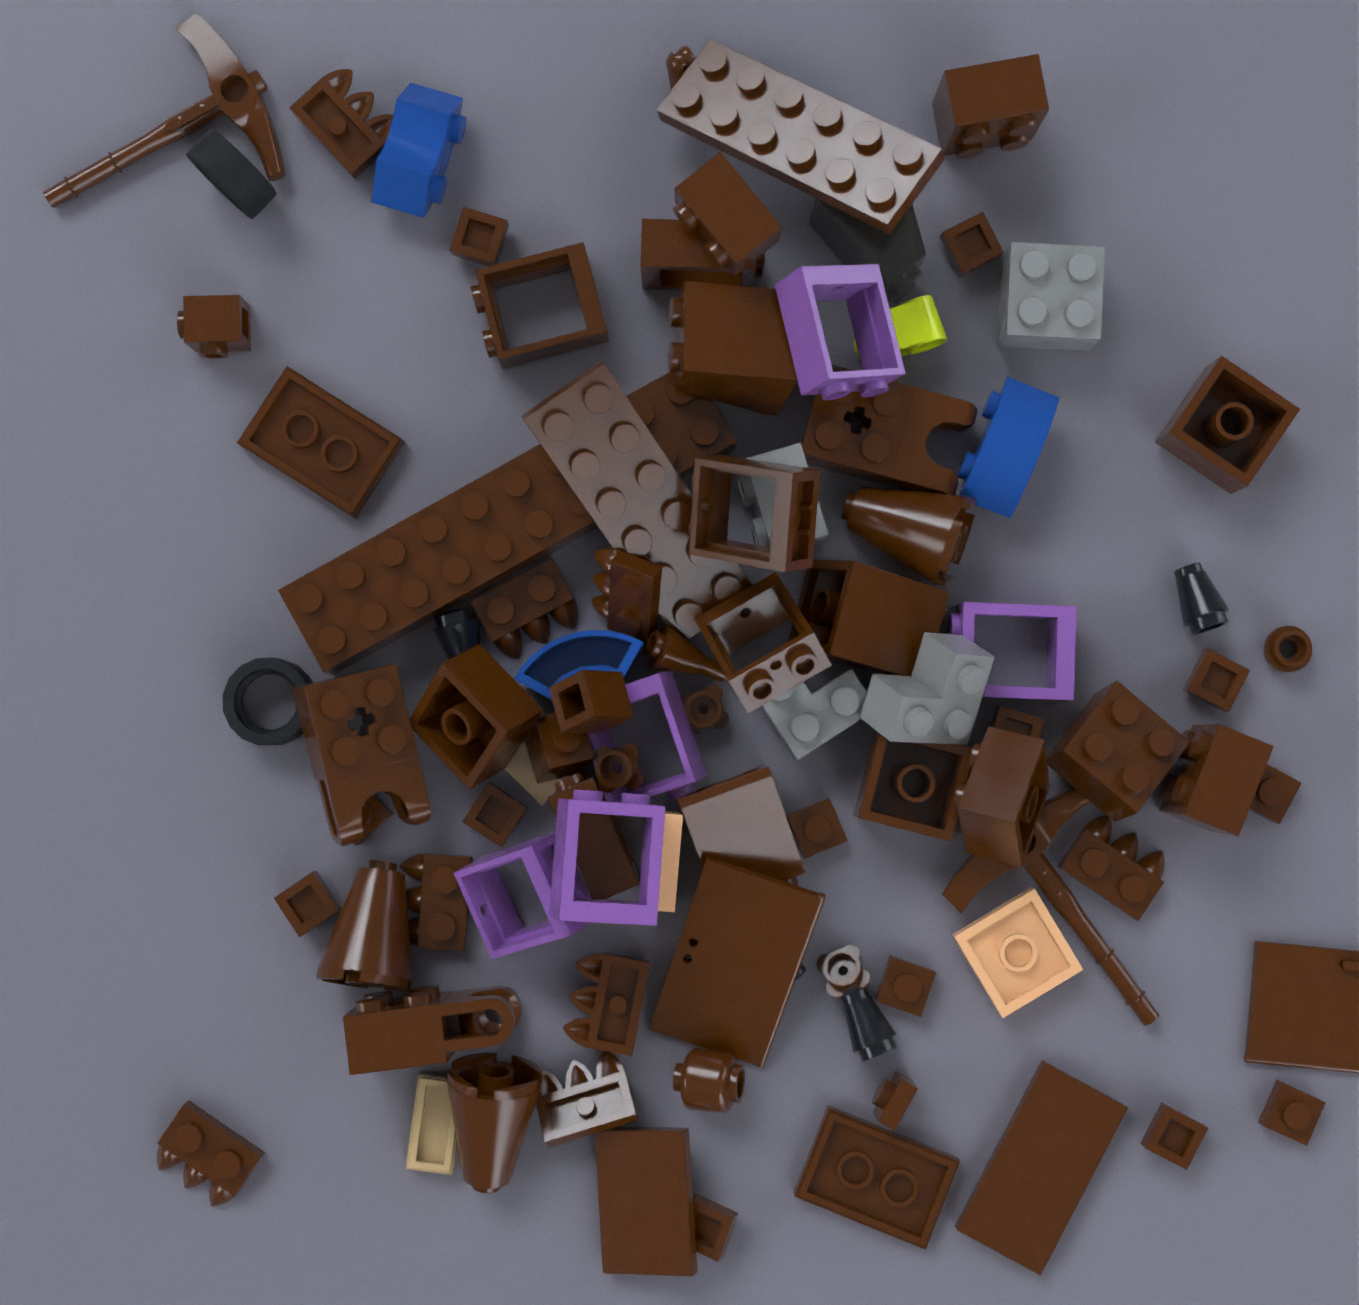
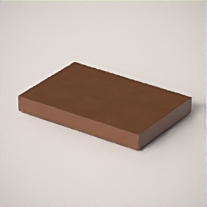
M286 366L237 442L246 450L355 519L405 443L402 438Z
M827 1105L793 1193L794 1197L926 1250L960 1160L958 1157Z
M615 1127L595 1133L603 1273L694 1276L698 1269L689 1128Z

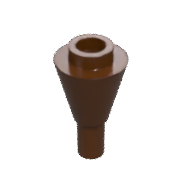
M669 625L663 626L659 631H653L647 639L644 655L647 657V664L650 669L690 674L699 673L718 682L725 680L726 676L718 661L704 656L702 651Z

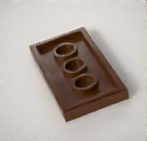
M1041 1060L955 1224L956 1229L1041 1276L1128 1107Z

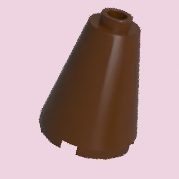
M862 486L857 494L849 493L841 518L847 520V531L932 583L947 588L953 578L952 575L946 574L949 564L952 562L959 565L975 515L966 511L977 506V500L964 495Z
M369 860L368 868H358L318 966L316 979L359 988L383 987V990L411 991L413 980L405 874L396 872V863Z
M497 1053L469 1054L455 1059L451 1064V1070L448 1069L446 1080L463 1178L474 1190L481 1193L497 1192L501 1187L510 1182L542 1085V1069L534 1062L520 1056L512 1055L511 1063L497 1062Z

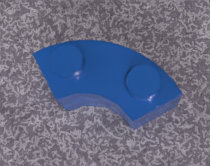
M410 83L398 96L388 137L381 153L376 159L371 203L425 218L433 203L441 204L447 187V177L444 174L454 143H461L466 129L467 118L460 115L463 103L462 97Z
M1007 377L1000 393L992 390L981 414L982 417L988 420L975 453L966 452L957 473L958 478L963 479L959 495L975 498L978 506L1011 519L1046 441L1059 397L1010 377Z
M605 630L571 633L546 644L534 653L520 668L514 679L552 700L549 687L581 670L622 672L625 681L644 647V642L622 633Z

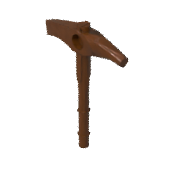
M194 13L179 25L176 31L199 53L207 71L209 88L212 94L170 117L145 135L113 153L108 152L109 155L68 178L64 177L63 181L43 191L45 198L55 208L74 196L78 197V194L113 174L117 172L122 173V169L152 152L186 137L223 115H226L230 121L249 137L261 158L268 180L276 181L283 178L286 173L280 147L268 108L261 96L262 93L268 90L267 84L257 70L248 73L213 27L197 13Z
M1073 788L1045 800L1022 867H1025L1053 907L1072 927L1095 958V963L1100 965L1126 1000L1125 1004L1131 1007L1143 1025L1146 1026L1154 1022L1159 1017V1013L1144 995L1145 991L1139 988L1116 957L1114 949H1110L1096 930L1071 890L1043 854L1061 826L1081 808L1092 803L1078 790ZM971 855L953 875L942 895L962 913L976 894L989 882L1005 872L1020 867Z

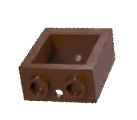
M642 219L640 264L642 289L681 291L685 281L753 287L754 278H762L765 253L734 276L727 266L720 269L713 263L704 249V245L707 242L696 228L689 232L679 220Z
M584 242L475 270L479 285L471 286L472 296L477 313L486 312L490 329L482 331L489 358L497 356L503 369L609 342ZM572 270L587 329L509 349L494 290Z
M725 455L695 458V467L691 480L693 489L692 512L688 526L690 537L689 554L784 573L812 568L820 470ZM732 473L775 480L770 547L727 540Z
M776 572L695 618L723 673L747 713L752 712L832 666L815 633ZM749 609L747 613L740 614L741 610ZM791 621L799 636L744 668L737 670L729 654L784 622Z
M584 771L554 783L558 792L548 796V799L556 817L558 798L573 799V789L602 791L598 786L597 776L587 779ZM580 813L576 863L591 898L605 900L639 885L640 873L615 816Z

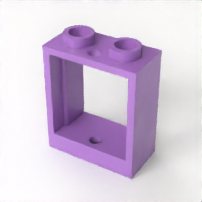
M879 264L801 266L775 284L801 395L821 394L823 400H833L844 397L851 392L860 391L861 397H872L888 391V384L906 374ZM846 300L863 370L833 372L817 301Z
M962 602L957 605L956 613L950 612L948 634L963 635L973 643L975 616L1048 619L1046 688L986 685L982 698L1074 701L1077 606Z
M672 671L660 672L625 684L630 704L659 695L685 772L635 790L621 787L611 793L603 792L606 801L621 802V793L646 794L652 797L667 792L669 799L672 800L697 791L694 782L708 776ZM610 729L600 734L587 733L593 755L601 746H608L610 749L616 748ZM593 759L592 761H593V764H594V767H595V766H596V762H595V760ZM617 763L615 770L621 772L623 769L622 765ZM652 798L650 799V805H654Z
M573 789V799L558 798L549 917L559 921L657 926L665 806L650 805L651 795L621 793V802L602 801L603 791ZM580 813L645 817L639 901L574 898Z
M556 831L482 856L454 872V876L491 959L571 936L591 923L559 921L549 917ZM519 860H523L549 919L528 927H523L498 871V867ZM576 864L574 898L592 899ZM480 907L484 909V915H482Z

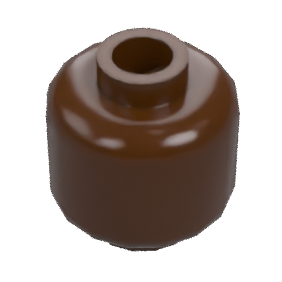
M694 1048L686 1055L683 1063L676 1064L673 1073V1089L680 1092L682 1102L687 1109L726 1113L734 1103H740L745 1085V1070L743 1065H738L733 1053Z

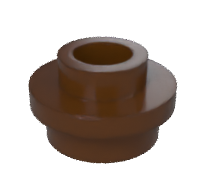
M1283 626L1273 630L1267 636L1264 643V655L1267 662L1274 669L1281 672H1295L1305 667L1312 655V643L1308 635L1300 628ZM1283 641H1288L1293 647V653L1289 658L1284 657L1280 652V645Z

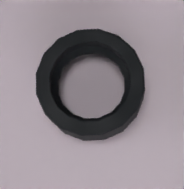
M210 129L186 154L193 165L232 204L251 219H254L277 195L275 188L262 173L216 130Z
M274 657L256 658L241 665L229 677L223 692V713L229 727L243 740L259 746L284 745L299 738L303 734L297 708L289 722L277 729H264L256 726L248 719L243 708V697L247 687L254 679L270 674L285 678L293 685V688L312 683L310 676L298 665Z

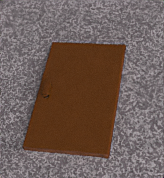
M707 856L648 1030L709 1050L731 1052L736 1059L763 1067L826 895Z
M1255 940L1244 1061L1248 1063L1359 1074V951Z

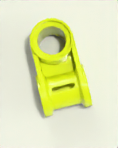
M932 295L916 297L890 309L901 357L931 350L947 341V336ZM854 339V352L860 360L856 340Z

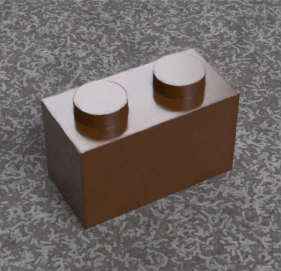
M721 152L674 188L675 204L677 205L673 208L675 215L689 232L696 228L707 243L704 245V249L718 268L722 269L727 266L733 275L736 276L780 241L782 226Z

